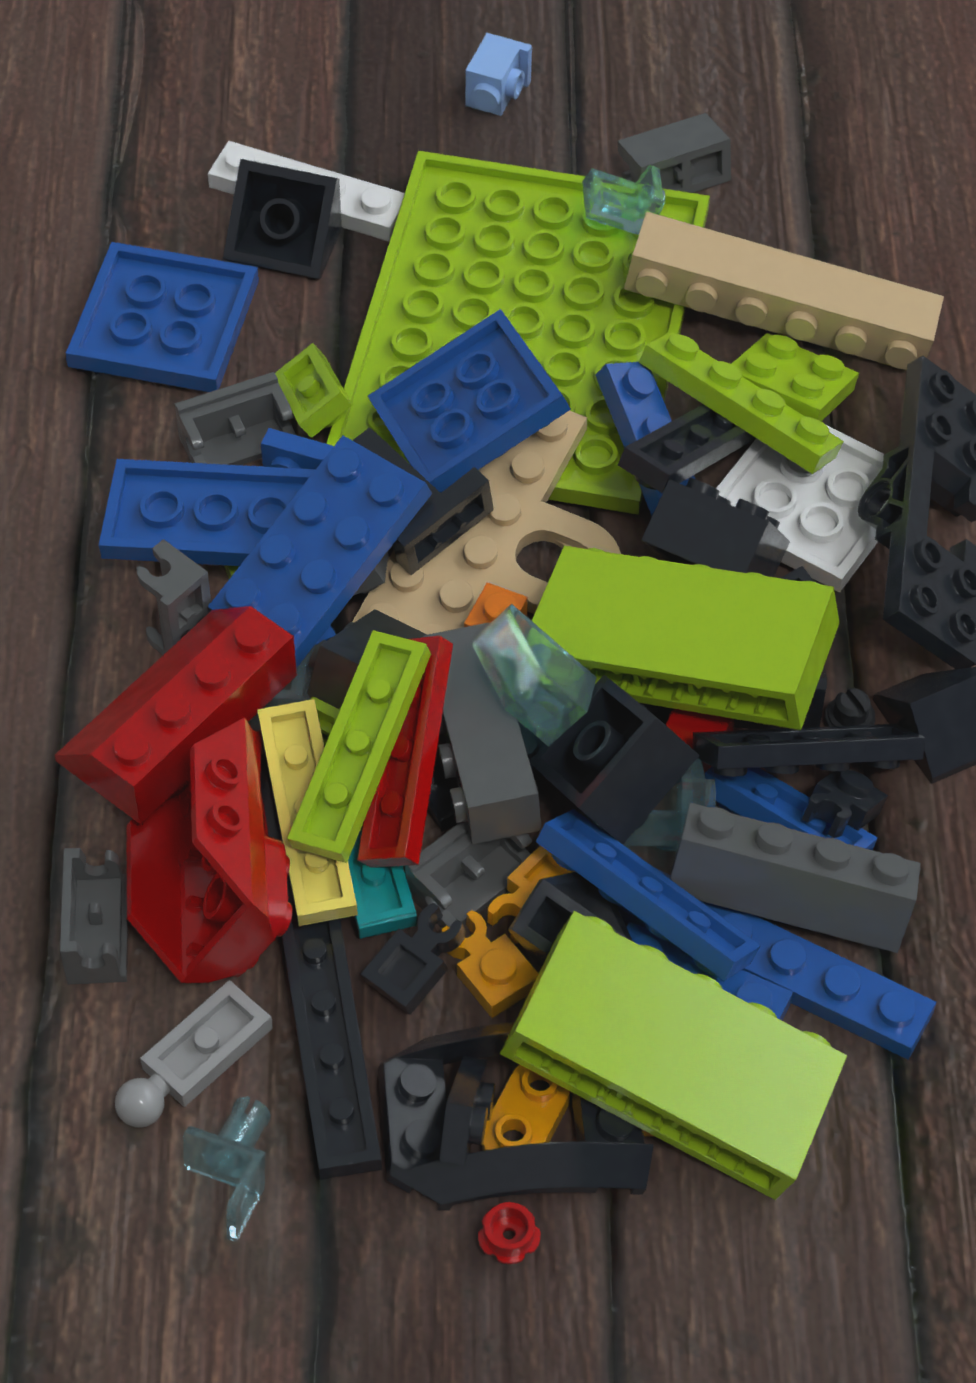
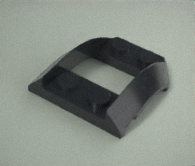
M515 1022L473 1027L427 1037L381 1062L378 1067L386 1179L409 1194L413 1188L437 1203V1210L450 1211L453 1205L511 1195L596 1193L598 1188L630 1189L631 1194L643 1195L647 1188L654 1144H645L642 1129L572 1092L577 1142L526 1144L469 1153L465 1166L439 1162L447 1103L443 1065L462 1061L463 1056L481 1058L501 1055L500 1052Z

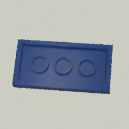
M342 435L208 605V608L212 611L245 606L253 607L294 636L296 667H298L432 495L431 490L426 482Z
M116 459L98 545L101 558L159 562L153 555L152 548L164 539L197 564L240 566L316 469Z

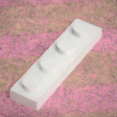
M232 141L227 142L208 172L210 188L233 195L240 159L339 178L342 227L389 242L405 194Z

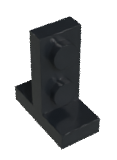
M370 427L353 440L426 482L432 492V495L393 543L397 563L410 575L414 574L494 510L489 480L475 467L440 493Z

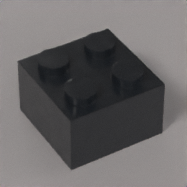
M689 478L686 486L669 479L643 535V542L671 562L689 565L702 564L715 569L742 573L755 572L768 577L775 576L790 541L778 530L780 522L768 516L769 511L743 499H739L734 507L730 505L731 501L719 495V490L693 478Z
M603 675L529 762L580 810L621 844H624L634 831L646 822L649 814L671 788L684 778L689 767L700 755L655 715L606 675Z

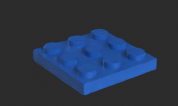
M111 242L67 348L66 359L68 367L205 392L218 390L259 282L258 267Z
M501 309L367 396L410 465L440 493L473 467L479 470L571 410L562 393Z

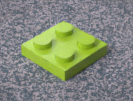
M766 333L731 364L739 369L742 377L761 389H768L779 394L785 400L786 405L805 417H812L823 421L854 391L859 372L845 367L842 361L833 356L817 355L799 347L793 339L787 336L771 335L769 333Z

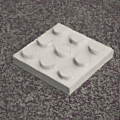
M827 426L830 433L844 442L833 461L811 474L756 438L716 488L720 491L719 495L731 501L730 505L734 507L739 499H743L769 511L768 516L780 522L778 530L790 541L781 562L794 569L803 566L811 578L824 585L834 586V590L840 592L878 542L875 540L876 529L858 516V505L866 489L882 470L884 454Z

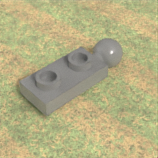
M229 980L140 1058L142 1069L150 1078H134L125 1082L119 1088L115 1097V1109L119 1118L132 1127H147L156 1122L161 1116L164 1109V1097L167 1094H170L185 1107L273 1029L272 1017Z

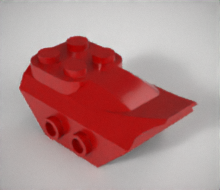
M245 717L195 743L190 748L191 782L180 794L161 804L142 824L133 819L126 825L127 919L180 983H209L228 977L241 976L247 969H252L256 965L260 955L276 937L284 935L292 919V905L288 902L287 889L290 859L286 855L283 842L268 835L261 793V751L263 743L261 729L254 731Z

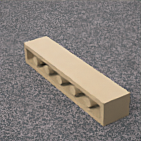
M647 211L624 286L625 290L647 297L660 299L699 312H705L907 370V364L921 356L928 357L934 342L944 296Z

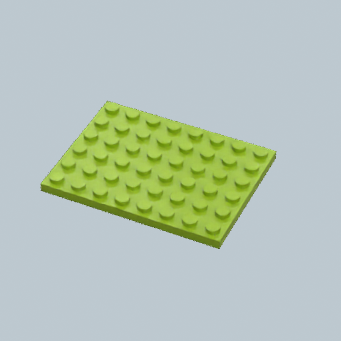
M418 151L344 386V391L353 406L347 409L342 417L332 425L326 444L335 446L342 435L353 441L370 427L409 463L367 396L501 309L562 393L571 408L570 411L587 417V430L548 500L639 515L643 493L634 475L618 466L624 446L595 374L605 364L639 362L647 344L669 332L680 334L686 307L625 290L624 286L646 211L704 228L709 210L710 196ZM652 371L662 398L665 401L669 382Z

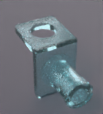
M240 1097L235 1100L232 1111L219 1135L193 1126H188L183 1135L184 1167L186 1169L236 1187L227 1205V1239L237 1242L265 1189V1152L255 1149L254 1146L263 1129L268 1125L271 1114L264 1104L255 1100L252 1109L247 1115L245 1111L250 1103L249 1097Z

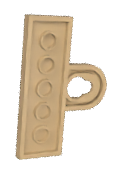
M569 410L548 426L540 429L508 450L502 456L480 468L478 471L489 480L494 510L412 575L397 563L393 550L387 562L385 583L378 585L368 593L352 622H356L376 609L427 635L463 628L464 622L487 582L527 596V611L535 614L548 582L529 575L516 562L518 554L525 546L533 542L547 541L555 543L561 548L564 546L584 549L597 548L605 552L621 554L616 541L603 527L547 503L587 430V417Z

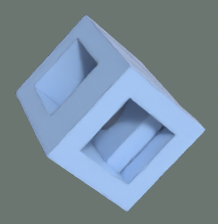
M486 33L465 70L466 106L501 116L510 99H517L522 87H528L531 82L532 45Z

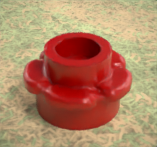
M505 1202L498 1204L489 1210L482 1219L483 1229L478 1232L479 1245L485 1254L496 1256L497 1261L502 1264L511 1265L522 1262L525 1255L535 1252L540 1244L541 1233L540 1229L535 1227L533 1214L518 1203ZM511 1230L515 1233V1237L513 1239H506L503 1233Z

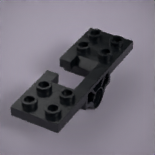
M921 356L907 364L900 445L884 454L882 470L860 499L858 516L876 529L875 540L889 549L883 620L954 669L969 668L976 665V545L965 539L950 547L949 552L934 539L927 536L930 498L954 516L962 515L970 522L976 521V395L955 380L949 372L942 370L925 356Z

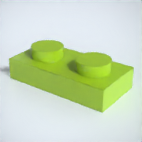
M314 343L310 344L275 373L299 426L311 438L322 429L334 425L342 417L343 413L353 406L325 355Z

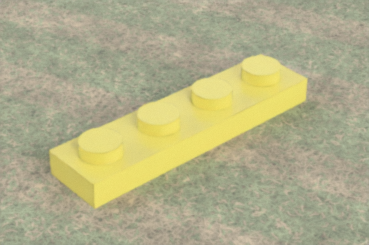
M315 699L257 709L282 842L286 855L290 859L289 878L298 924L303 926L358 915L357 903L348 862L344 863L295 849L287 840L324 750Z

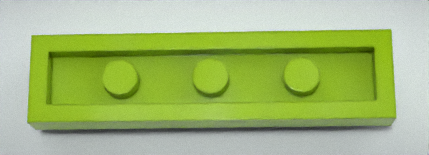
M669 332L645 346L639 360L640 364L811 474L836 458L844 441L830 433L829 428L823 422L812 417H805L786 405L785 400L779 394L768 389L759 388L742 377L740 370L727 362L717 361L701 351L698 344L691 338Z
M372 631L287 837L293 848L344 863L348 862L431 656L427 644Z

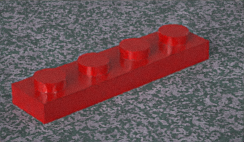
M440 635L409 639L427 644L431 656L363 823L358 861L371 868L419 865L453 643Z

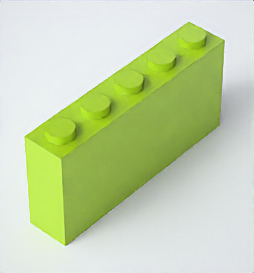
M564 546L521 644L520 652L526 672L533 685L587 694L599 679L606 675L639 703L801 730L839 626V616L834 586L821 585L813 581H794L768 577L755 572L742 573L715 569L702 564L689 565L669 562L649 556L636 557L610 553L597 548L584 549Z
M573 911L557 935L500 1052L501 1055L774 1200L796 1181L847 1058L846 1054L832 1048L830 1043L822 1036L813 1032L798 1030L778 1019L775 1013L766 1006L753 1002L748 1003L723 990L722 986L713 978L703 974H693L670 962L660 950L648 945H638L614 932L613 928L602 919L584 916L576 911Z

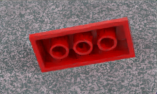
M251 606L212 610L55 754L56 762L136 822L142 824L190 778V748L195 743L244 717L249 722L258 713L257 709H262L297 676L294 636Z

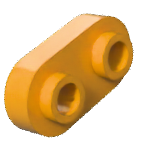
M522 1065L517 1066L492 1110L490 1121L487 1120L482 1150L549 1143L568 1108L570 1091ZM536 1080H543L550 1087L543 1091H537L531 1088L530 1084ZM509 1130H517L524 1137L519 1141H509L503 1137V1134Z

